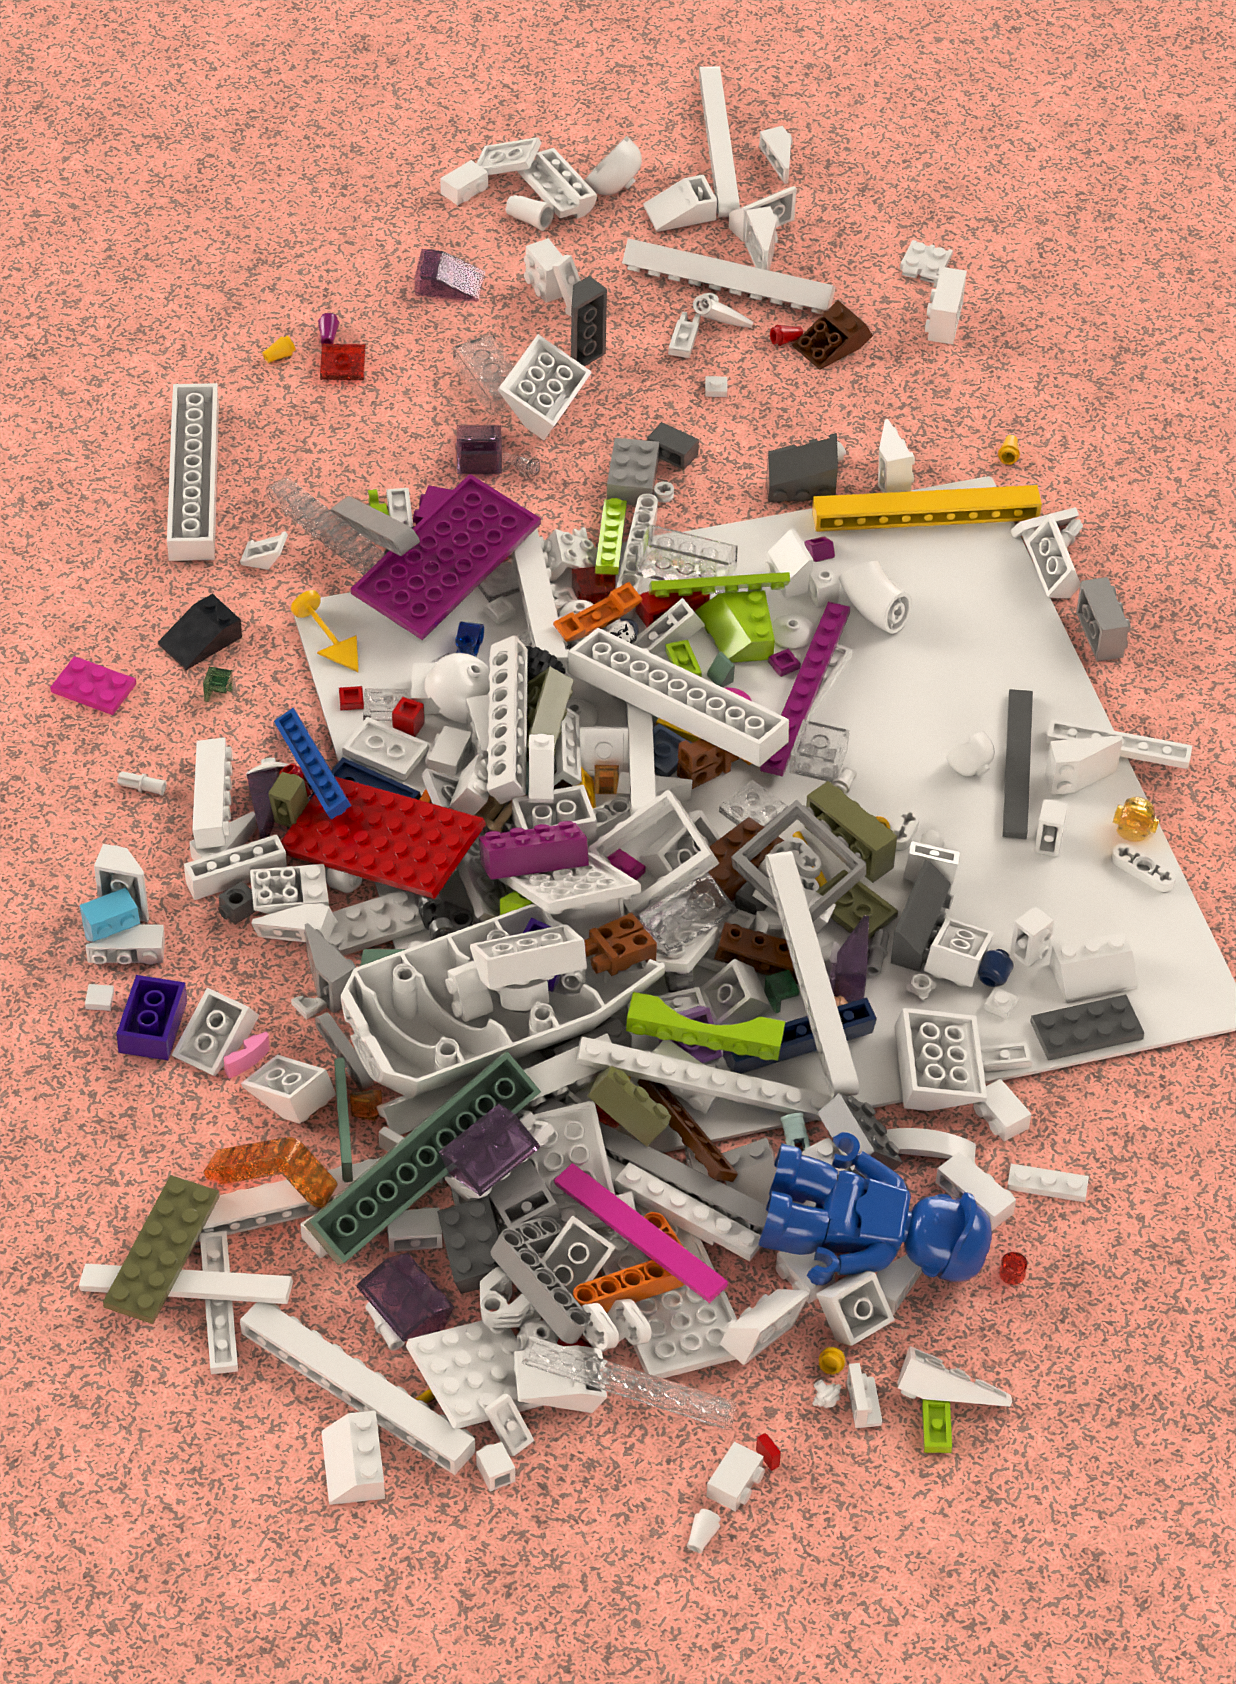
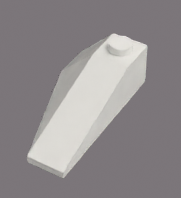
M909 1346L897 1381L898 1388L901 1389L903 1395L912 1399L920 1397L929 1400L1011 1406L1012 1398L1010 1394L979 1379H976L975 1383L970 1381L971 1377L965 1374V1371L959 1368L948 1370L942 1364L943 1360Z

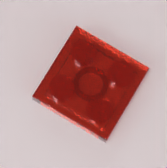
M322 344L320 380H364L366 344Z

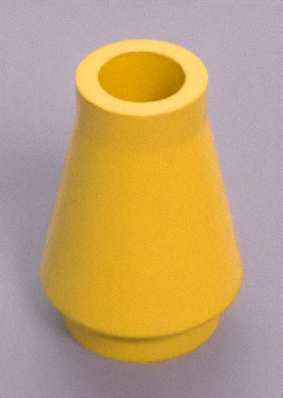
M281 336L269 348L263 351L262 355L269 364L272 361L292 356L296 348L289 336Z
M1008 435L998 450V457L1003 464L1012 465L1020 457L1018 438L1014 435Z

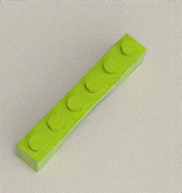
M633 992L627 1016L626 1031L636 1035L658 1037L661 1040H674L687 1045L705 1046L712 1050H725L738 1055H751L763 1060L778 1061L785 1021L757 1017L747 1022L732 1025L705 1024L677 1013L658 996Z

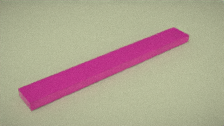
M573 1163L554 1179V1183L559 1189L708 1303H711L728 1286V1281Z

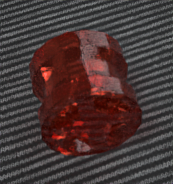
M1018 1252L1006 1253L1001 1259L1000 1278L1010 1285H1017L1023 1282L1026 1277L1028 1264L1026 1257Z

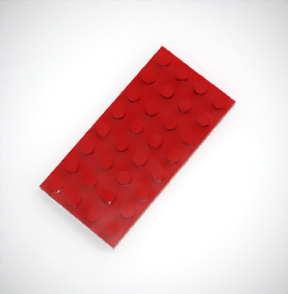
M335 777L352 806L347 808L343 814L330 819L316 794H314L302 814L297 818L296 824H293L282 838L281 843L287 856L314 864H324V867L435 899L486 823L482 817Z

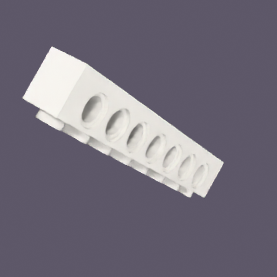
M515 635L492 644L489 656L490 691L488 692V697L490 701L488 710L489 728L487 730L489 746L487 747L488 783L486 787L489 795L494 797L500 804L526 795L528 649Z

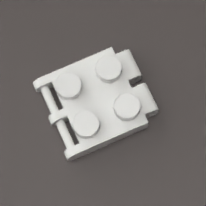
M912 240L900 264V270L903 272L902 275L916 279L919 274L921 276L920 280L934 283L935 275L940 274L941 267H947L953 255V250L949 249L946 251L940 247L935 248V245L927 246Z

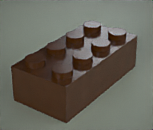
M748 817L709 846L719 864L686 888L706 902L712 903L719 911L722 910L724 905H729L735 900L738 890L747 882L733 868L731 857L765 827ZM778 836L750 862L758 869L765 856L770 853L774 846L785 840Z

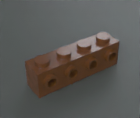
M724 923L714 960L729 964L733 959H736L754 967L757 973L799 985L785 938H777L761 931L741 927L738 924Z

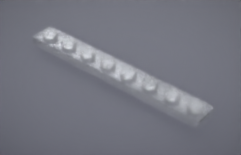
M530 1335L526 1341L521 1364L726 1430H730L733 1425L737 1404L735 1401Z

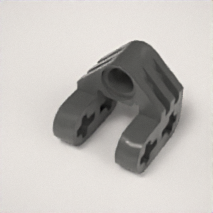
M440 892L435 899L422 895L419 897L421 919L424 927L430 932V941L473 925L472 913L450 902H443Z

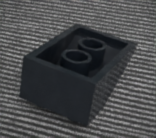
M212 593L193 604L158 641V645L185 670H188L241 639V619Z

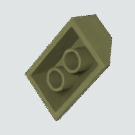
M612 1065L597 1075L587 1096L646 1147L667 1127L671 1118L668 1110L662 1104L653 1101L646 1090L633 1084L625 1072L620 1069L617 1070Z

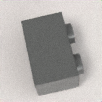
M661 422L647 437V441L659 442V459L683 470L698 455V438Z

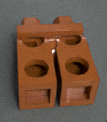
M703 739L691 744L685 740L678 743L679 760L677 763V776L682 779H691L692 789L718 777L722 771L724 774L730 772L731 763L739 760V757Z
M629 913L598 928L590 929L589 938L584 940L586 957L595 955V957L591 958V966L596 974L608 971L611 976L618 974V971H624L641 961L648 963L649 959L656 961L657 942L644 929V926L633 913Z

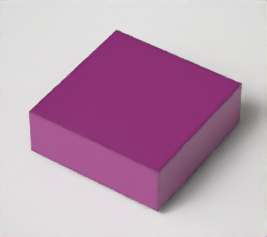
M789 648L768 657V663L780 677L799 670L801 663Z

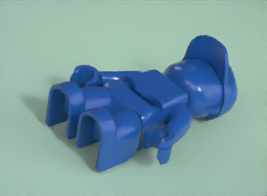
M842 1132L834 1136L832 1141L836 1147L847 1155L835 1154L832 1165L820 1159L802 1155L801 1149L796 1146L781 1143L774 1163L777 1169L769 1190L770 1197L766 1205L768 1215L758 1245L796 1255H807L815 1252L814 1260L825 1263L827 1267L816 1265L811 1268L807 1274L811 1283L815 1285L828 1284L835 1272L838 1275H855L865 1271L879 1272L887 1268L895 1259L902 1242H904L905 1252L909 1259L917 1266H920L922 1272L929 1277L934 1278L938 1276L939 1279L950 1282H963L977 1276L984 1266L992 1240L991 1223L984 1209L976 1204L973 1194L964 1192L962 1197L956 1198V1200L947 1194L926 1197L918 1201L913 1209L909 1211L911 1193L907 1190L904 1180L895 1171L864 1151L859 1153L860 1143L853 1134ZM855 1165L854 1169H855L857 1172H859L861 1175H863L865 1178H863L862 1176H860V1175H858V1174H856V1173H854V1172L845 1171V1170H843V1171H838V1170H836L835 1168H838V1169H846V1168H849V1167ZM806 1201L815 1202L816 1205L815 1207L803 1205V1203H805ZM834 1253H850V1254L839 1255L838 1258H837V1256H836Z

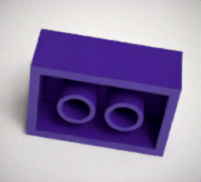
M141 975L135 976L116 1033L119 1053L169 1060L187 1004L185 982Z

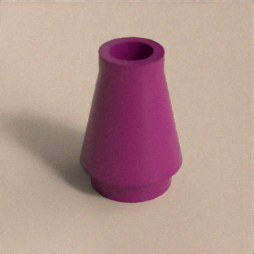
M324 313L318 320L322 345H333L340 322L333 313Z

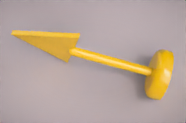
M308 590L300 594L292 602L291 612L298 618L311 615L334 644L318 651L317 654L358 672L357 635L339 642L316 613L321 603V597L318 592Z

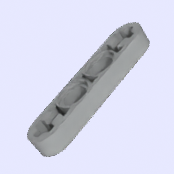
M327 1012L316 1017L315 1024L318 1031L331 1050H335L334 1054L336 1057L344 1058L345 1068H348L345 1070L359 1090L363 1091L373 1086L374 1080L364 1068L357 1052L332 1016Z

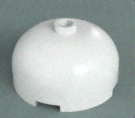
M626 136L592 170L584 181L594 192L601 195L616 194L624 187L628 189L636 181L633 177L638 173L642 164V155L639 148Z
M454 653L447 655L433 666L425 679L428 699L432 698L441 708L439 710L441 714L453 721L466 723V698L488 695L490 691V668L482 660L469 654Z

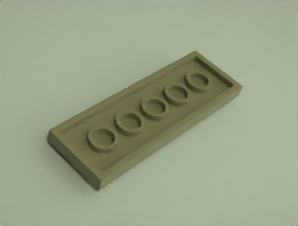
M170 1175L103 1300L104 1308L154 1324L220 1197L218 1190Z

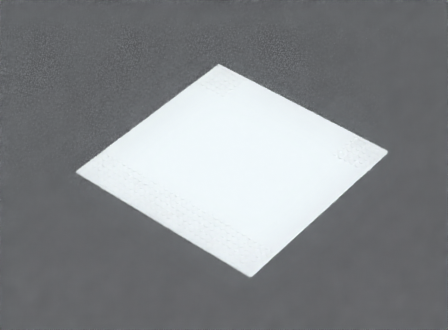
M987 476L911 491L997 486L993 478ZM811 508L653 537L640 594L649 591L651 581L767 574L765 562H767L768 551L789 530L795 529L803 543L806 540L823 536L833 541L835 557L818 562L813 561L812 572L831 567L839 580V576L853 566L869 561H877L890 581L902 591L908 593L912 599L911 614L907 623L900 631L891 634L868 621L855 608L840 582L837 604L850 606V615L838 645L852 649V656L800 734L784 776L761 772L759 766L754 764L749 766L739 758V760L731 763L730 772L724 774L722 771L718 777L692 789L691 800L680 802L686 813L702 810L721 838L748 817L766 827L795 800L806 806L808 794L827 781L832 783L833 780L839 777L844 767L846 769V766L856 771V777L850 784V791L846 795L853 801H856L866 812L887 819L891 829L900 811L905 809L914 810L919 814L920 818L918 830L911 842L920 843L922 834L926 833L927 830H936L944 836V847L942 849L960 853L950 894L954 895L950 909H945L944 913H946V918L948 917L994 933L988 951L1002 949L1009 954L1014 964L1006 983L997 987L1017 995L1018 1002L1006 1020L984 1010V1004L995 987L983 984L979 976H977L972 987H963L946 978L939 979L931 976L930 973L924 971L926 963L922 964L919 972L891 963L894 931L915 884L903 878L911 843L905 850H896L894 868L874 883L865 876L860 880V882L898 910V917L883 928L884 931L889 932L890 936L886 948L888 954L883 960L881 973L879 975H870L865 969L869 958L868 948L872 945L874 936L863 943L831 918L816 934L820 949L835 941L846 952L841 973L837 974L827 971L833 995L835 997L839 995L844 997L848 1003L867 997L877 1018L873 1033L847 1041L859 1083V1094L852 1095L854 1098L862 1103H869L873 1108L903 1102L894 1029L903 1008L976 1016L980 1046L1019 1042L1028 1043L1032 1067L984 1072L985 1084L993 1083L999 1079L1002 1081L1236 1031V982L1128 758L1120 756L1116 772L1076 793L1055 795L1050 793L1045 773L1050 743H1046L1051 719L1112 731L1114 729L1051 598L1046 595L1036 567L1021 536L1016 538L1012 536L1010 530L1015 526L1013 521L816 532ZM627 542L622 543L618 575L598 574L593 576L567 567L556 581L550 582V584L555 585V591L570 587L578 600H587L588 595H593L589 597V602H594L593 604L603 600V597L606 598L605 593L609 597L610 592L617 587ZM514 563L499 565L423 640L353 596L351 592L321 597V603L316 613L338 641L341 642L357 635L358 672L317 654L318 651L334 645L311 615L304 618H298L294 615L338 762L344 757L420 791L421 796L426 789L421 774L428 768V765L425 764L427 753L404 781L343 755L342 747L367 717L393 728L392 711L402 697L411 699L412 663H437L447 655L464 653L477 657L490 668L489 656L492 644L515 635L524 646L532 647ZM607 581H613L614 583L613 585L602 586L603 592H599L602 588L599 589L598 587H592V590L588 589V587L575 589L573 585ZM762 587V590L766 592L771 623L780 616L795 614L810 620L815 626V630H817L826 606L817 608L808 592L785 599L781 591L771 590V587ZM748 588L739 589L738 592L748 591ZM716 590V593L710 594V599L719 593H725V590ZM503 596L516 609V615L497 625L484 612V605ZM635 612L632 620L638 624L639 635L647 627ZM703 626L688 641L702 671V678L714 683L707 676V672L719 650L715 646L713 637L710 633L706 632ZM571 641V644L567 643L565 649H572L573 642ZM774 644V654L785 650ZM809 646L803 649L790 650L801 663V666ZM665 650L655 654L670 662ZM768 660L733 663L735 665L734 682L723 688L740 689L749 695L752 702L781 715L799 670L780 677L768 663ZM567 663V673L565 675L574 679L571 688L573 689L571 698L586 700L596 708L598 721L595 727H627L626 701L618 697L612 698L606 691L569 674V663ZM362 686L364 709L340 711L339 688ZM1009 689L1033 691L1027 839L1002 837ZM441 713L424 714L425 723L416 738L428 742V751H432L435 737L441 733L444 725L467 731L466 723L453 721ZM652 714V725L655 728L659 717ZM984 731L991 739L995 751L994 758L989 764L990 770L982 776H978L977 773L972 776H963L957 773L946 760V756L961 742L963 744L968 742L970 736ZM472 749L463 768H466L475 758ZM677 771L673 773L670 777L679 778L677 776ZM590 776L594 781L596 807L616 797L619 776ZM1044 799L1068 803L1058 857L1034 852ZM508 801V802L505 804V806L501 809V811L499 812L498 816H499L500 813L504 810V808L508 805L509 801ZM673 809L659 819L656 825H651L620 849L645 865L640 856L679 819L678 814ZM798 819L779 835L783 840L792 838L795 832L801 831L808 846L820 858L821 870L827 882L842 870H846L848 873L852 871L816 836L808 831ZM910 820L904 822V825L907 826ZM900 834L898 839L900 840L904 835ZM1118 844H1128L1174 871L1176 874L1174 888L1169 892H1159L1115 866L1112 862L1114 847ZM1147 865L1137 866L1142 871L1150 870ZM456 867L440 891L443 902L447 901L469 910L473 916V925L481 923L483 921L477 919L474 914V908L467 896L465 885ZM646 867V872L636 881L641 884V888L647 890L658 879L654 878ZM375 882L379 897L402 890ZM689 889L684 893H677L669 906L658 907L666 920L665 932L673 923L696 925L709 903ZM412 893L420 914L419 897L421 895ZM735 900L728 906L735 908ZM769 906L765 909L768 912H777ZM1037 906L1043 912L1048 913L1054 920L1053 935L1048 955L1027 967L1010 953L1014 923L1018 918ZM424 927L425 930L392 940L394 948L408 949L413 941L426 943L430 941V932ZM665 932L654 935L652 937L656 942H658V940L664 935ZM1124 932L1133 953L1137 989L1066 1003L1049 965L1052 946ZM695 965L692 969L694 988L699 987L700 989L718 972ZM756 972L770 1004L757 1017L788 1022L808 1016L799 985ZM916 974H926L936 984V989L930 991L927 999H919L914 993H909L906 990V985L911 983L913 976ZM665 975L645 989L642 994L656 996L670 993L666 986ZM1127 995L1144 1031V1038L1142 1040L1047 1060L1030 1022L1031 1015ZM623 1006L610 1017L619 1018L626 1028L628 1014L625 1006ZM629 1032L632 1035L631 1048L645 1050L652 1048L654 1051L659 1045L658 1037L636 1035ZM817 1050L742 1073L830 1095ZM540 1051L531 1053L534 1054L536 1065L546 1061ZM723 1057L703 1063L705 1066L716 1068V1063L727 1066ZM599 1072L593 1074L594 1080L596 1079ZM628 1076L633 1084L639 1086L637 1082L640 1078ZM673 1094L712 1142L782 1128L783 1124L780 1118L789 1114L742 1102L737 1104L734 1100L720 1097L705 1115L701 1111L694 1109L680 1096ZM528 1103L522 1110L533 1112L538 1105L531 1107V1104ZM603 1109L597 1113L600 1122L639 1141ZM803 1118L805 1123L815 1121L814 1119ZM669 1125L649 1145V1147L661 1153L684 1149L686 1146L682 1143V1138L679 1134L672 1130Z

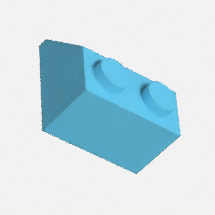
M126 887L79 905L87 941L94 942L140 924L138 908Z

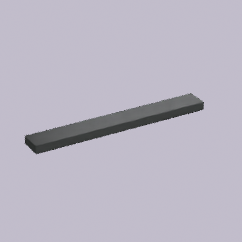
M1009 689L1002 837L1027 839L1033 691Z

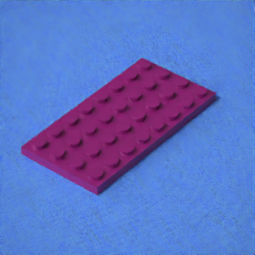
M469 474L413 528L419 537L420 543L402 556L389 551L350 588L351 594L423 640L541 524V518Z

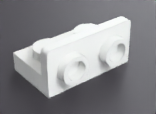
M860 1363L849 1364L847 1386L855 1428L881 1426L882 1416L874 1377H867L866 1373H862Z

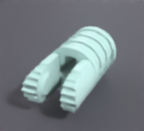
M792 1113L781 1117L780 1120L783 1124L786 1144L795 1146L797 1143H802L803 1151L810 1147L803 1113Z

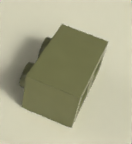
M281 772L268 793L275 823L289 828L296 824L297 818L302 814L309 802L304 779L295 774L290 775Z

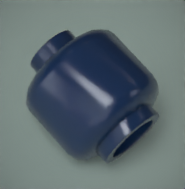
M1002 949L986 951L978 969L980 981L989 987L1004 985L1014 967L1013 961L1009 954Z

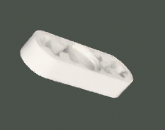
M1118 844L1114 847L1112 862L1115 866L1159 892H1169L1174 888L1176 880L1174 871L1128 844ZM1147 865L1150 870L1142 871L1137 866Z

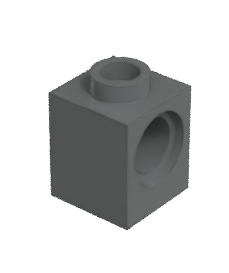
M243 881L218 895L219 913L224 919H229L235 925L256 912L253 907L252 890Z

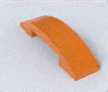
M628 582L611 591L609 597L577 614L571 612L554 621L553 625L566 642L588 636L597 628L602 629L618 620L640 604L643 599L631 583Z

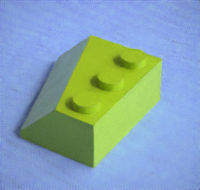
M765 590L719 593L695 611L705 624L704 629L706 632L710 633L719 652L724 653L732 663L764 661L774 654L775 639Z

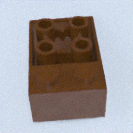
M837 300L792 346L820 370L859 350L873 335L866 323Z

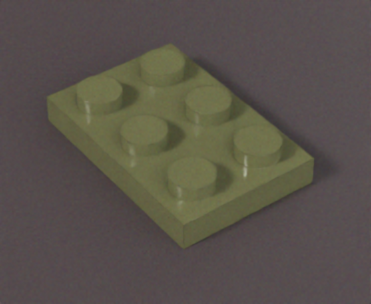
M842 870L816 890V892L824 896L848 872ZM859 881L834 903L836 906L830 916L831 919L865 943L875 935L876 931L883 929L898 917V910Z

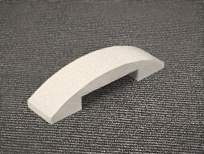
M887 1129L886 1136L889 1141L897 1146L899 1154L945 1158L949 1160L960 1151L975 1162L976 1144L965 1138L929 1129Z

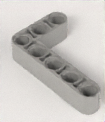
M542 1216L504 1229L490 1251L491 1256L556 1335L566 1343H576L587 1328L590 1318L538 1255L546 1252L559 1234V1223L551 1217Z

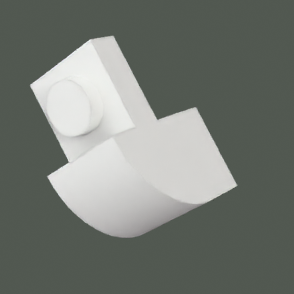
M535 979L526 985L512 984L502 990H496L500 995L501 1006L509 1010H531L537 1001L549 1003L547 980Z

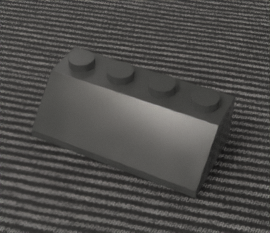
M591 276L573 285L571 305V357L584 367L606 354L607 288Z
M924 861L896 926L891 955L892 964L918 972L922 964L927 962L930 952L929 947L939 932L937 931L938 926L942 927L946 918L944 911L945 909H950L954 895L950 894L951 883L930 861Z

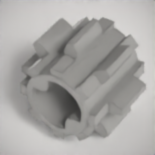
M692 970L685 974L665 971L666 986L670 993L694 988Z

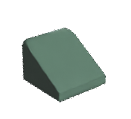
M719 652L710 666L707 676L714 684L720 687L727 686L734 682L735 665L724 653Z

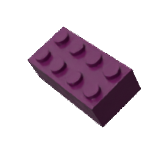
M562 821L555 826L540 824L534 826V829L527 830L524 828H513L510 832L506 833L491 831L487 832L485 836H478L481 866L491 880L589 866L587 837L578 825L572 821Z

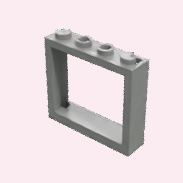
M795 800L731 857L732 866L777 909L769 879L750 861L798 819L852 870L809 908L812 922H814L866 875V862L861 859L859 853L856 852L854 854L849 849L848 843L841 836L836 837L824 820L819 821L814 816V812L810 807L807 808L798 800Z

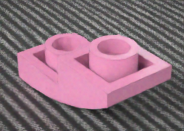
M267 1032L253 1035L243 1040V1050L232 1052L223 1057L225 1073L229 1079L248 1070L270 1050Z

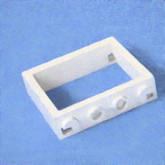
M669 789L660 796L657 795L652 802L636 810L634 815L618 823L613 830L599 837V840L589 846L593 854L611 864L607 858L609 855L673 809L676 811L701 851L634 899L632 897L623 899V903L628 911L633 913L639 921L719 864L681 803Z

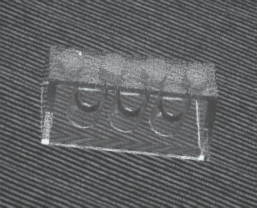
M707 872L641 912L636 918L657 942V953L668 956L733 916L738 910Z

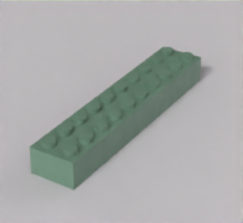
M508 1051L503 1053L309 1219L304 1226L337 1265L345 1263L540 1094V1089Z

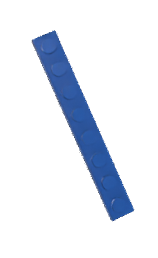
M292 708L274 720L325 812L330 819H333L337 815L343 814L352 805L300 716Z

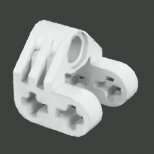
M797 837L789 838L775 845L769 854L787 852L793 849L792 853L802 887L813 891L818 890L819 884L814 878L819 876L821 872V860L802 839ZM764 859L758 870L768 877Z
M496 1267L480 1281L482 1322L491 1328L519 1327L521 1329L526 1321L533 1318L541 1319V1315L523 1294L517 1297L510 1305L507 1304L512 1296V1280L501 1267ZM490 1309H497V1311H493V1312H491V1311H489V1310H490Z
M632 1299L616 1300L608 1314L598 1303L582 1306L590 1318V1322L583 1334L593 1348L600 1349L602 1352L615 1348L618 1342L625 1337L632 1345L649 1342L651 1327Z

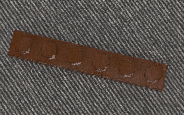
M639 1079L637 1084L646 1090L649 1097L656 1103L662 1104L671 1115L669 1127L679 1134L682 1138V1143L692 1150L695 1154V1159L708 1170V1175L716 1181L733 1182L738 1175L736 1170L672 1092L661 1083Z

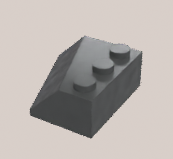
M837 433L830 434L828 439L818 441L816 438L809 440V444L802 446L793 444L768 451L766 472L768 502H803L813 500V496L836 495L838 474Z

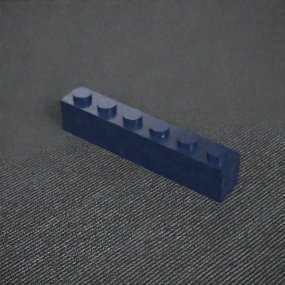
M867 997L837 1006L847 1041L873 1033L877 1018ZM808 1016L785 1022L778 1061L763 1060L756 1056L738 1055L734 1052L723 1050V1058L727 1067L730 1068L731 1072L742 1074L816 1051L817 1047Z

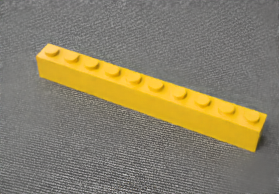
M1038 485L813 496L812 515L816 532L1011 522L1040 517L1042 502Z

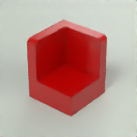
M402 697L392 711V726L399 731L416 737L425 723L424 704Z

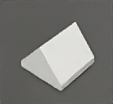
M833 941L822 947L821 953L826 970L840 974L846 952Z

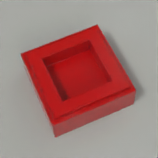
M362 686L339 688L340 711L364 709Z
M763 1433L758 1436L756 1452L764 1456L763 1461L773 1471L780 1466L781 1451L768 1434Z

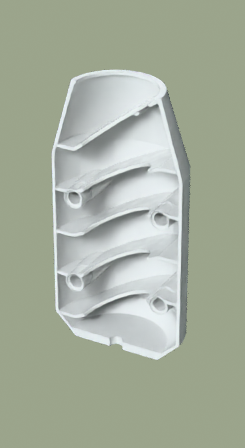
M619 898L610 899L606 904H588L583 909H565L560 914H549L536 904H530L354 968L341 994V1004L345 1022L350 1023L354 1030V1034L350 1036L370 1077L374 1081L408 1098H414L480 1073L496 1058L507 1051L514 1059H518L594 1030L629 1003L633 992L642 993L664 975L665 965L663 962L658 963L649 959L646 967H643L641 961L624 971H618V974L611 976L608 971L596 974L591 966V958L595 957V955L586 957L585 984L577 990H570L564 987L560 978L553 993L548 991L549 1003L547 1004L537 1001L531 1010H509L501 1006L500 995L496 990L488 988L493 1004V1012L467 1022L456 1017L451 1007V1003L454 1002L453 994L449 993L445 980L448 979V970L474 961L470 944L522 934L531 917L552 927L567 924L585 940L589 938L590 929L598 928L625 916L623 899Z

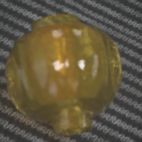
M1131 797L1126 799L1124 806L1118 804L1112 823L1118 824L1116 831L1123 839L1136 842L1144 840L1151 832L1156 833L1160 819L1155 818V809L1150 801L1142 797Z

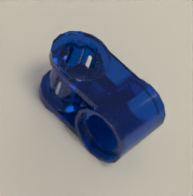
M460 621L455 639L456 653L477 657L484 638V624Z

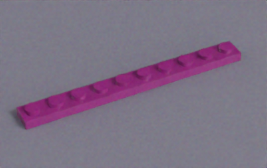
M832 602L827 603L781 716L789 719L788 743L760 766L761 772L784 776L850 615V606Z

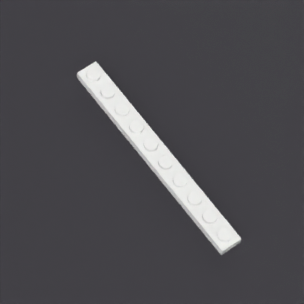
M583 1036L579 1041L576 1064L602 1070L612 1065L617 1070L620 1069L625 1072L627 1076L789 1114L803 1113L804 1117L819 1121L822 1120L817 1112L831 1101L830 1095Z

